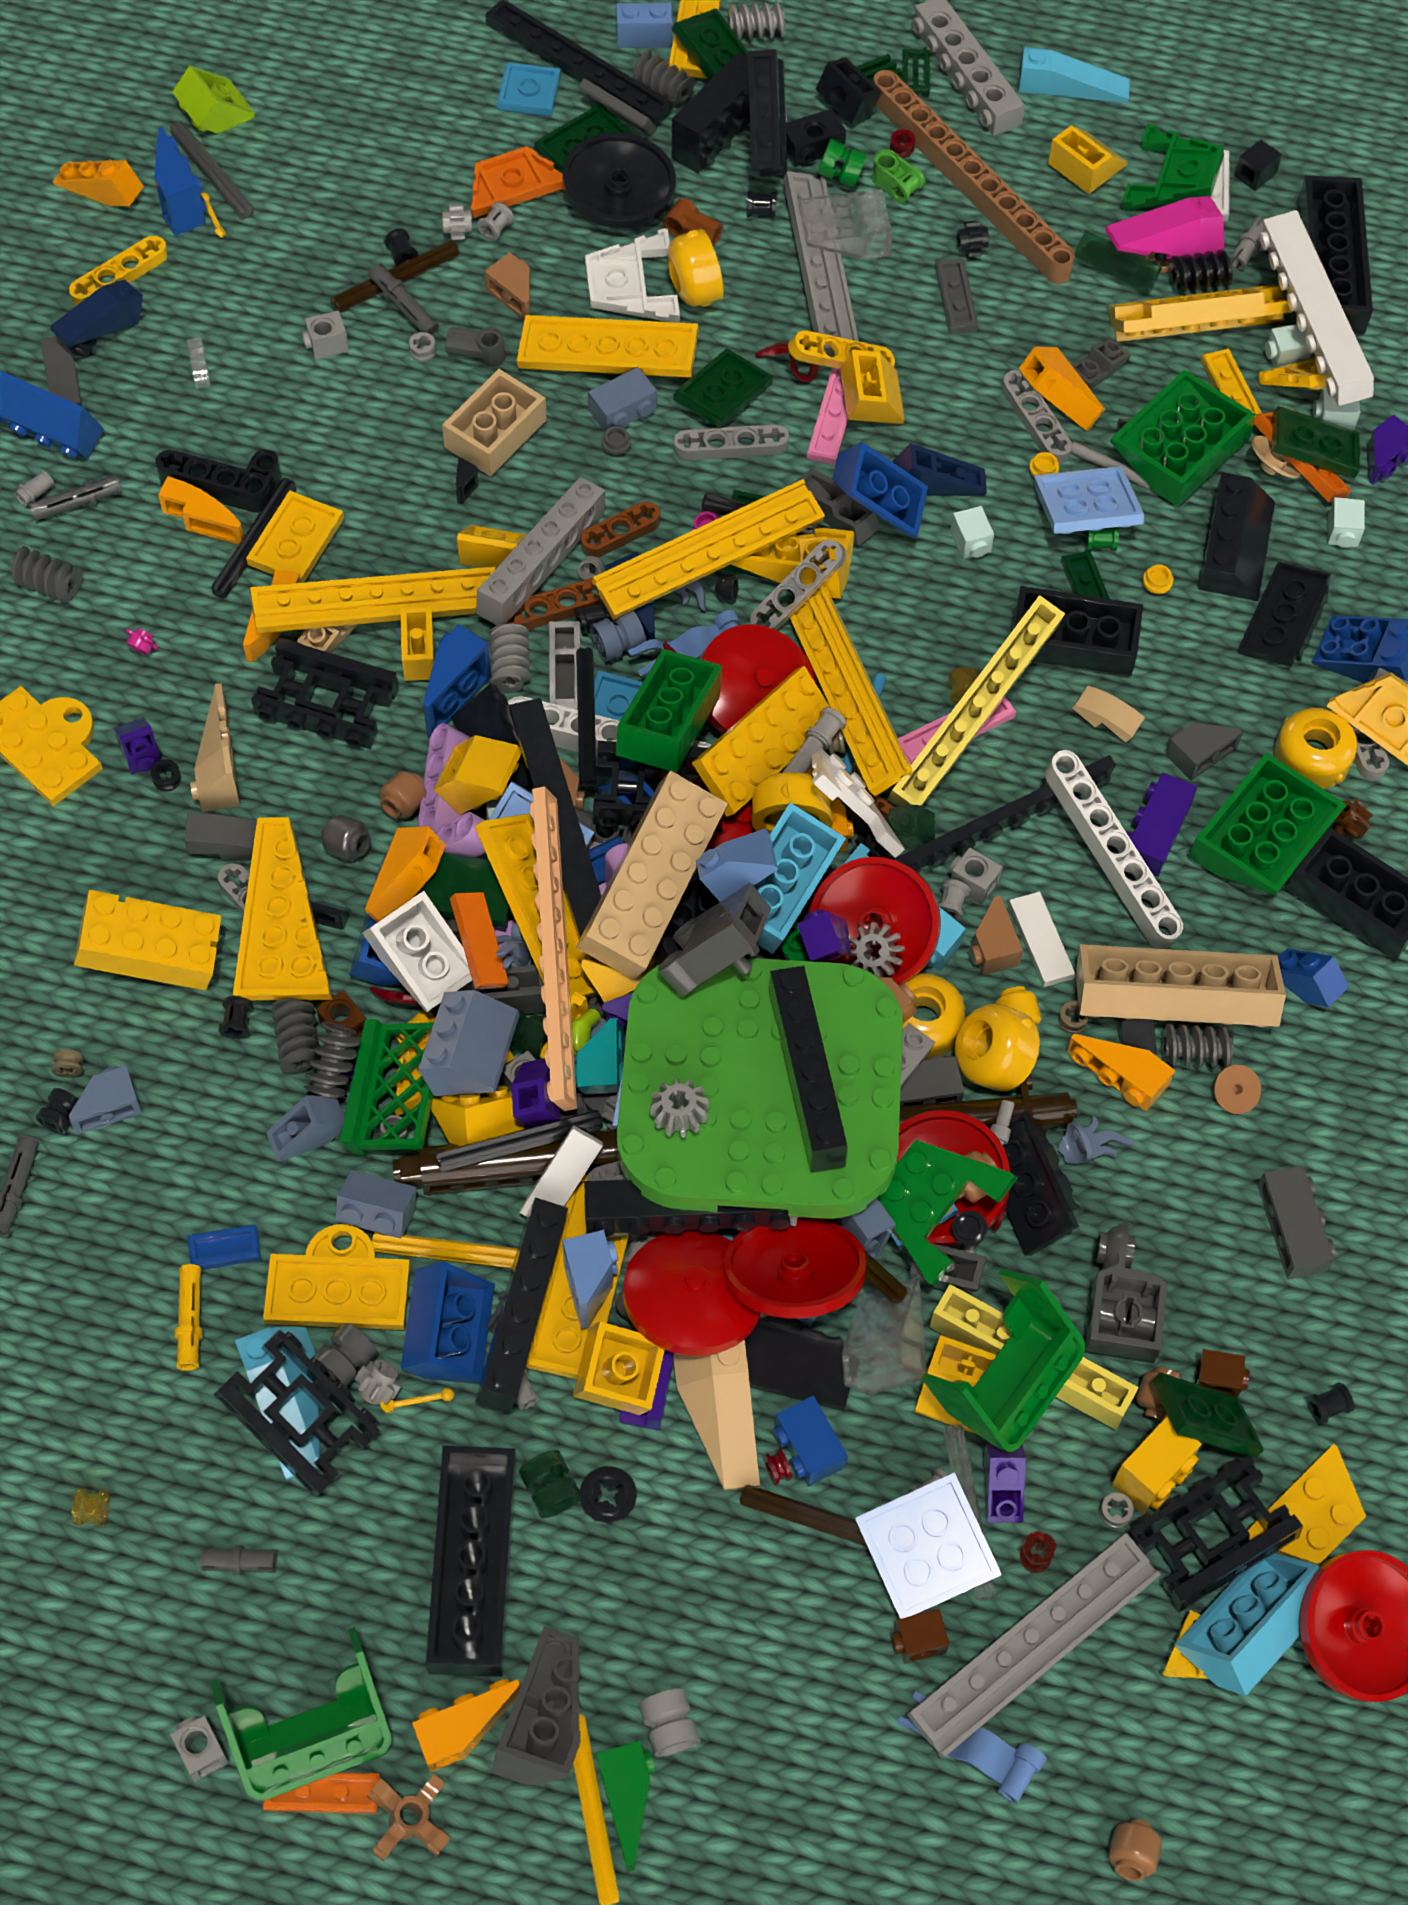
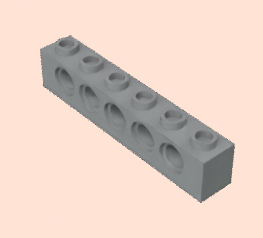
M929 0L916 5L911 21L914 33L919 35L924 41L926 49L930 50V53L935 56L942 71H946L951 78L954 87L960 90L966 99L967 105L973 108L979 116L981 124L987 127L993 136L1021 126L1025 104L948 1Z
M579 477L477 589L476 614L496 625L506 624L580 542L582 533L587 528L595 525L604 515L606 490Z

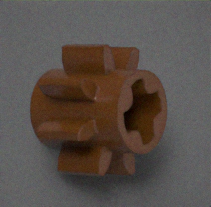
M1359 799L1353 804L1348 800L1342 801L1347 805L1332 826L1335 828V831L1346 838L1349 834L1354 838L1361 837L1370 827L1369 819L1372 817V814L1367 810L1368 807Z

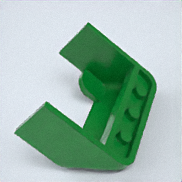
M1001 1269L998 1275L1014 1296L1003 1313V1323L1010 1334V1338L974 1387L961 1380L952 1382L927 1373L921 1379L949 1415L995 1447L1013 1452L1022 1445L1081 1362L1085 1352V1342L1043 1280Z
M355 1627L348 1629L358 1663L345 1667L338 1673L335 1679V1689L339 1699L267 1726L263 1713L254 1706L245 1705L229 1711L218 1678L211 1680L216 1709L243 1786L251 1798L256 1800L273 1798L380 1757L389 1749L391 1734Z

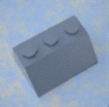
M476 990L444 992L418 1068L434 1096L496 1092L520 1016L519 1011Z

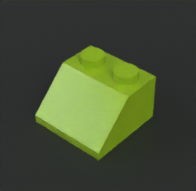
M190 65L172 91L179 101V107L189 114L192 118V124L202 132L208 130L219 134L253 119L256 115L229 78Z

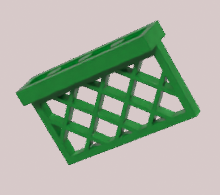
M378 1019L365 1020L340 1142L354 1156H365L368 1150L423 1149L433 1094L422 1076L415 1080L410 1072L420 1064L425 1048L421 1050L416 1042L426 1033H431L434 1022L381 1024ZM404 1034L407 1039L391 1051L389 1049L391 1035ZM413 1045L419 1053L403 1065L398 1057ZM395 1061L401 1069L385 1081L382 1078L384 1069ZM407 1075L412 1084L397 1096L391 1088ZM419 1090L422 1093L421 1102L409 1111L404 1102ZM389 1091L394 1100L379 1112L376 1108L377 1102ZM401 1106L407 1114L391 1127L386 1118ZM413 1121L416 1124L414 1138L401 1139L398 1133ZM382 1122L388 1131L378 1139L370 1140L371 1131Z

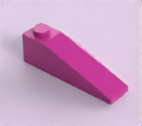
M1210 196L1186 198L1113 223L1105 228V232L1116 249L1123 252L1148 256L1151 252L1166 254V259H1171L1176 255L1182 257L1185 254H1190L1193 257L1198 252L1204 255L1207 251L1215 253L1217 250H1224L1223 215Z

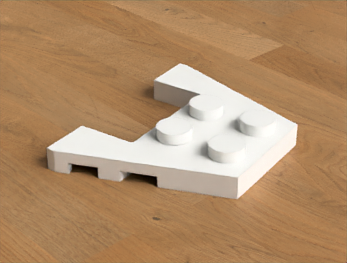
M668 228L658 230L657 235L646 238L644 235L637 237L634 243L623 247L617 244L585 255L591 308L680 323L677 295L647 297L642 258L667 256L670 244Z
M820 748L811 756L812 767L814 768L812 771L814 776L812 779L813 783L832 801L839 797L869 825L877 842L896 858L905 848L874 804L875 801L872 796L864 789L867 787L865 782L855 772L850 775L845 770L846 765L836 754L833 753L829 756Z

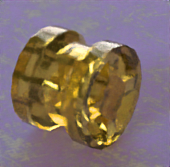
M961 667L949 673L948 683L953 688L950 695L954 703L958 704L979 676L975 668Z
M78 1488L73 1500V1524L82 1526L86 1522H91L96 1527H104L109 1512L108 1490L89 1493L87 1489Z

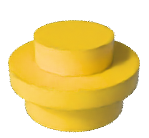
M1041 452L1031 460L1029 470L1033 477L1034 475L1058 473L1059 463L1053 454Z
M1157 564L1145 571L1142 581L1148 591L1155 594H1163L1172 588L1174 579L1168 567Z

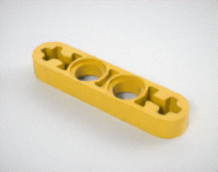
M159 236L146 237L72 282L69 287L72 303L77 306L101 286L123 279L131 283L162 264L168 257L166 242ZM128 261H136L138 263L133 268H125L123 266ZM111 275L114 277V279L108 283L99 281L103 276Z
M807 330L798 332L791 338L788 344L789 352L795 359L837 369L842 368L849 356L850 350L880 352L893 367L895 365L894 355L886 347ZM824 345H828L833 349L834 357H830L825 353Z

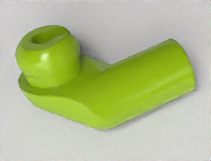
M596 1009L587 1010L572 1022L574 1055H577L581 1048L590 1040L591 1028L601 1020L600 1013Z

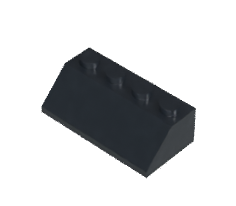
M1221 473L1214 498L1198 590L1253 601L1259 600L1275 501L1250 477Z

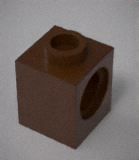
M344 990L337 995H332L333 1000H323L316 1008L320 1024L321 1022H332L347 1026L356 1031V1035L361 1039L364 1023L367 1018ZM340 1015L348 1016V1018L343 1021L334 1020L337 1016Z
M1203 1349L1197 1360L1195 1384L1238 1397L1242 1390H1247L1249 1384L1250 1369L1244 1368L1245 1356Z
M940 1609L897 1619L894 1626L895 1632L890 1633L893 1650L896 1655H902L904 1664L946 1654L950 1646Z

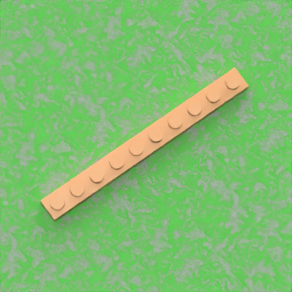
M544 786L532 789L533 802L530 803V813L535 824V832H532L531 837L537 857L533 870L539 892L535 895V901L540 911L541 921L537 925V933L542 942V954L539 956V964L544 974V985L541 987V996L546 1005V1017L543 1018V1028L548 1037V1049L545 1050V1060L550 1069L547 1093L553 1103L562 1110L568 1111L577 1109L558 805L557 798Z

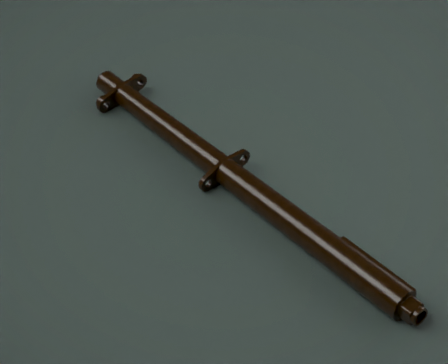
M1030 1073L1024 1082L1016 1087L1017 1097L900 1106L899 1124L924 1112L950 1110L972 1116L991 1128V1125L996 1123L1001 1101L1007 1100L1015 1104L1011 1119L1023 1111L1029 1112L1034 1124L1041 1128L1067 1126L1072 1122V1118H1077L1078 1109L1076 1099L1070 1098L1068 1092L1029 1095L1028 1090H1032L1033 1086ZM617 1130L588 1133L602 1141L603 1147L585 1175H588L596 1167L619 1161ZM563 1140L444 1172L440 1171L437 1166L436 1153L458 1147L459 1145L423 1146V1149H419L420 1155L402 1156L399 1159L393 1160L394 1181L415 1187H423L424 1195L535 1185Z

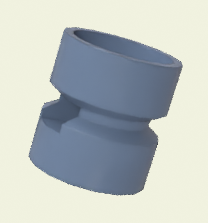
M634 610L614 619L612 622L609 619H604L590 626L594 645L604 662L621 657L623 650L628 652V650L646 642L643 626Z

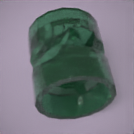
M518 1010L520 1016L509 1049L511 1053L518 1049L521 1051V1054L529 1051L535 1059L539 1060L541 1059V1050L548 1041L543 1028L544 1017L533 1014L528 1018L524 1011Z
M560 1450L542 1453L526 1462L518 1471L527 1490L534 1491L531 1499L541 1518H549L561 1514L576 1505L582 1498L573 1477L566 1476L569 1468Z

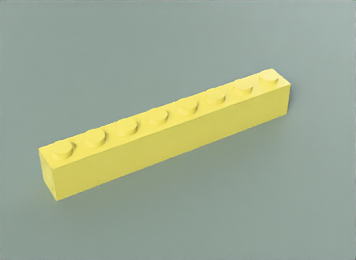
M1039 595L911 764L914 772L903 775L902 780L892 789L888 798L891 803L912 818L915 817L1058 627L1065 615L1064 612Z

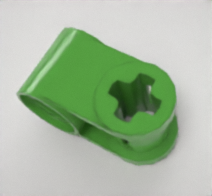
M885 149L876 153L871 177L872 182L890 194L896 201L905 203L909 200L911 193L924 187L925 177L917 167L906 162L892 150Z

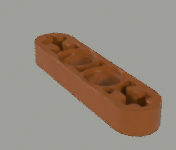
M593 578L530 596L512 616L511 619L514 622L509 623L508 621L506 624H520L528 630L548 625L551 621H561L574 617V609L580 606L582 609L599 604V601L602 599L600 596L592 593L593 590H597L599 593L596 586L591 582ZM581 593L583 594V599L585 598V601H581ZM564 597H572L576 603L565 607L559 601ZM535 606H543L547 609V612L537 616L532 614L530 610ZM522 611H525L526 619H523Z

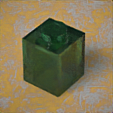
M917 804L889 808V826L903 847H919L935 839L934 812Z

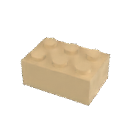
M498 369L442 424L444 447L474 464L479 470L491 477L546 421V398L501 369Z

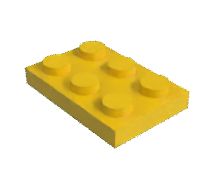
M289 490L246 557L247 565L274 575L275 570L300 573L301 583H304L344 520L343 511Z

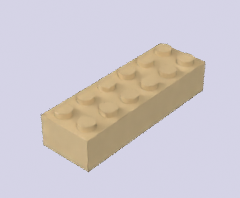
M670 770L659 783L576 948L635 980L647 968L697 867L696 860L704 853L728 803Z
M1084 944L1079 946L1075 980L1079 1014L1082 1016L1280 1027L1286 993L1277 955Z

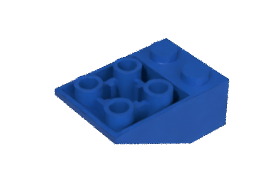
M159 127L154 178L162 216L173 235L177 236L206 224L204 211H207V207L203 197L200 195L203 187L198 175L191 174L190 164L185 155L180 156L174 137H168L163 127Z
M1332 615L1314 656L1313 664L1361 683H1366L1371 672L1378 668L1389 673L1392 672L1394 675L1408 681V619Z

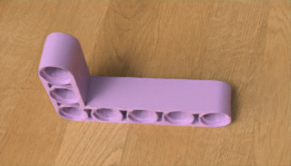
M441 723L434 729L429 741L423 783L427 794L420 804L417 827L429 826L446 844L443 853L475 858L486 853L475 829L476 825L485 820L471 812L459 815L433 790L454 746L471 737L445 723Z

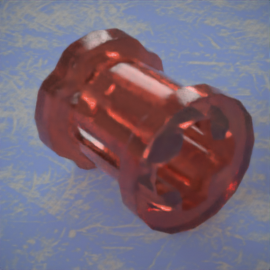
M1041 1531L1032 1532L1028 1535L1025 1544L1020 1550L1019 1559L1021 1565L1032 1573L1045 1571L1051 1564L1056 1550L1054 1539L1049 1534H1044ZM1033 1547L1036 1551L1043 1550L1045 1552L1042 1558L1038 1553H1031Z

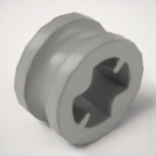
M419 332L411 336L409 347L410 355L414 360L427 362L434 358L436 347L435 339L431 334Z
M1119 1492L1111 1493L1105 1497L1100 1506V1518L1110 1528H1122L1131 1520L1134 1506L1131 1499L1125 1494ZM1112 1504L1115 1507L1122 1505L1124 1507L1122 1515L1125 1517L1122 1518L1118 1514L1112 1517L1109 1514L1111 1506L1108 1505Z

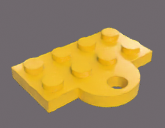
M19 686L0 700V756L52 807L103 770L101 763L85 748L94 735V722L89 709L82 702L69 697H58L47 700L40 705L22 686ZM73 713L82 715L81 719L77 722L71 723L66 721V718Z
M346 1224L326 1227L311 1239L305 1255L270 1254L263 1314L264 1324L341 1327L345 1322L356 1328L405 1330L410 1260L376 1258L372 1241L365 1232L357 1227ZM347 1236L352 1240V1243L347 1249L338 1250L333 1247V1242L336 1238Z

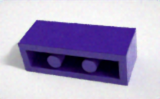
M1163 772L1157 783H1150L1144 798L1149 802L1146 808L1139 807L1133 824L1137 825L1135 832L1128 831L1127 833L1146 865L1156 877H1159L1198 788V786Z

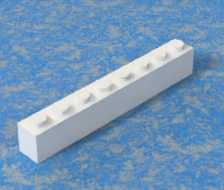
M1295 210L1264 219L1263 232L1260 233L1263 250L1268 249L1271 268L1278 271L1280 288L1288 293L1287 301L1289 308L1297 313L1298 328L1300 332L1305 331L1307 348L1310 353H1315L1316 367L1320 375L1324 374L1326 378L1325 386L1328 395L1334 396L1338 406L1373 397L1374 376L1298 211Z

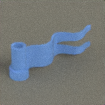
M727 610L714 618L713 626L691 628L677 639L667 643L679 654L699 658L715 637L729 628L739 626L740 620L734 610ZM658 639L648 640L628 650L630 656H635L648 650L664 649V642ZM656 659L638 670L639 675L644 676L648 674Z
M915 1691L911 1698L921 1704L928 1696ZM901 1716L898 1718L897 1724L923 1736L910 1719ZM981 1727L947 1755L953 1759L965 1761L973 1765L989 1778L1001 1784L998 1789L999 1794L1013 1803L1019 1802L1034 1773H1039L1047 1760L1046 1756L1035 1747L1021 1743L1018 1749H1015L992 1732Z

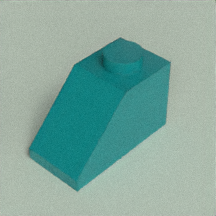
M610 1018L577 1053V1064H574L575 1080L577 1087L583 1094L619 1092L623 1071V1026L617 1018Z

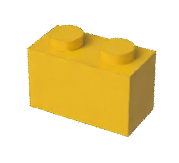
M432 607L400 608L404 681L430 680L435 661Z

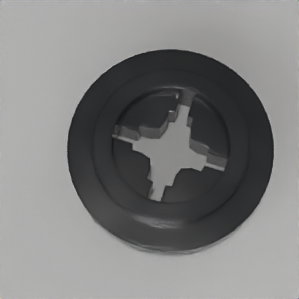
M604 1466L591 1471L584 1478L580 1486L579 1499L583 1511L595 1522H606L610 1525L613 1522L624 1520L634 1509L637 1489L633 1479L627 1472L617 1467ZM600 1484L609 1492L618 1490L614 1495L616 1507L607 1500L598 1502L602 1497Z

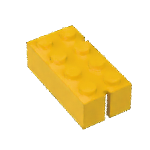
M89 889L83 907L73 966L206 991L214 971L221 915L126 897L124 902L118 901L119 895Z

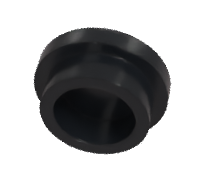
M967 1210L955 1217L952 1231L960 1243L968 1246L976 1245L985 1238L987 1223L980 1213Z

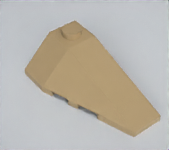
M222 683L215 684L194 768L196 781L190 782L193 801L199 800L202 812L240 806L226 699Z
M745 1340L733 1348L712 1355L688 1356L674 1353L677 1391L687 1408L691 1421L702 1440L724 1491L743 1489L747 1484L760 1487Z

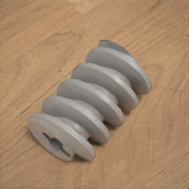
M767 2L762 4L761 10H759L756 3H753L750 12L746 4H741L739 12L734 4L730 5L728 25L736 33L739 40H741L743 32H746L749 40H752L754 31H757L760 39H763L765 31H768L770 38H774L776 30H779L781 38H784L785 16L783 8L781 10L778 2L773 3L771 10Z
M520 624L496 625L490 631L491 683L497 685L500 692L515 693L520 691L524 687V683L530 679V671L528 670L530 668V661L528 660L529 640L527 639L529 637V630Z

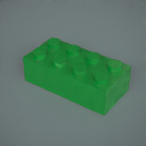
M662 649L617 725L616 756L677 773L720 696L723 665Z

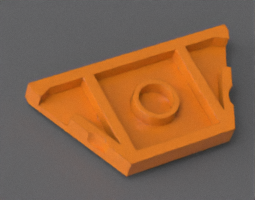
M528 146L477 162L474 169L471 216L476 218L490 213L491 206L496 202L509 207L563 189V174L554 169L553 162L540 157L537 152Z

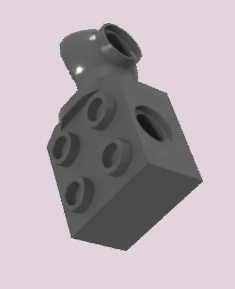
M1122 1223L1113 1227L1107 1233L1099 1232L1095 1263L1103 1264V1269L1097 1273L1091 1288L1085 1351L1155 1362L1162 1346L1168 1283L1158 1275L1130 1269L1134 1257L1135 1236L1129 1235V1224Z

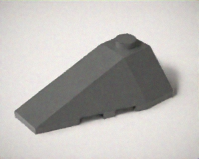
M544 1626L496 1749L491 1773L524 1785L568 1779L580 1746L579 1638Z

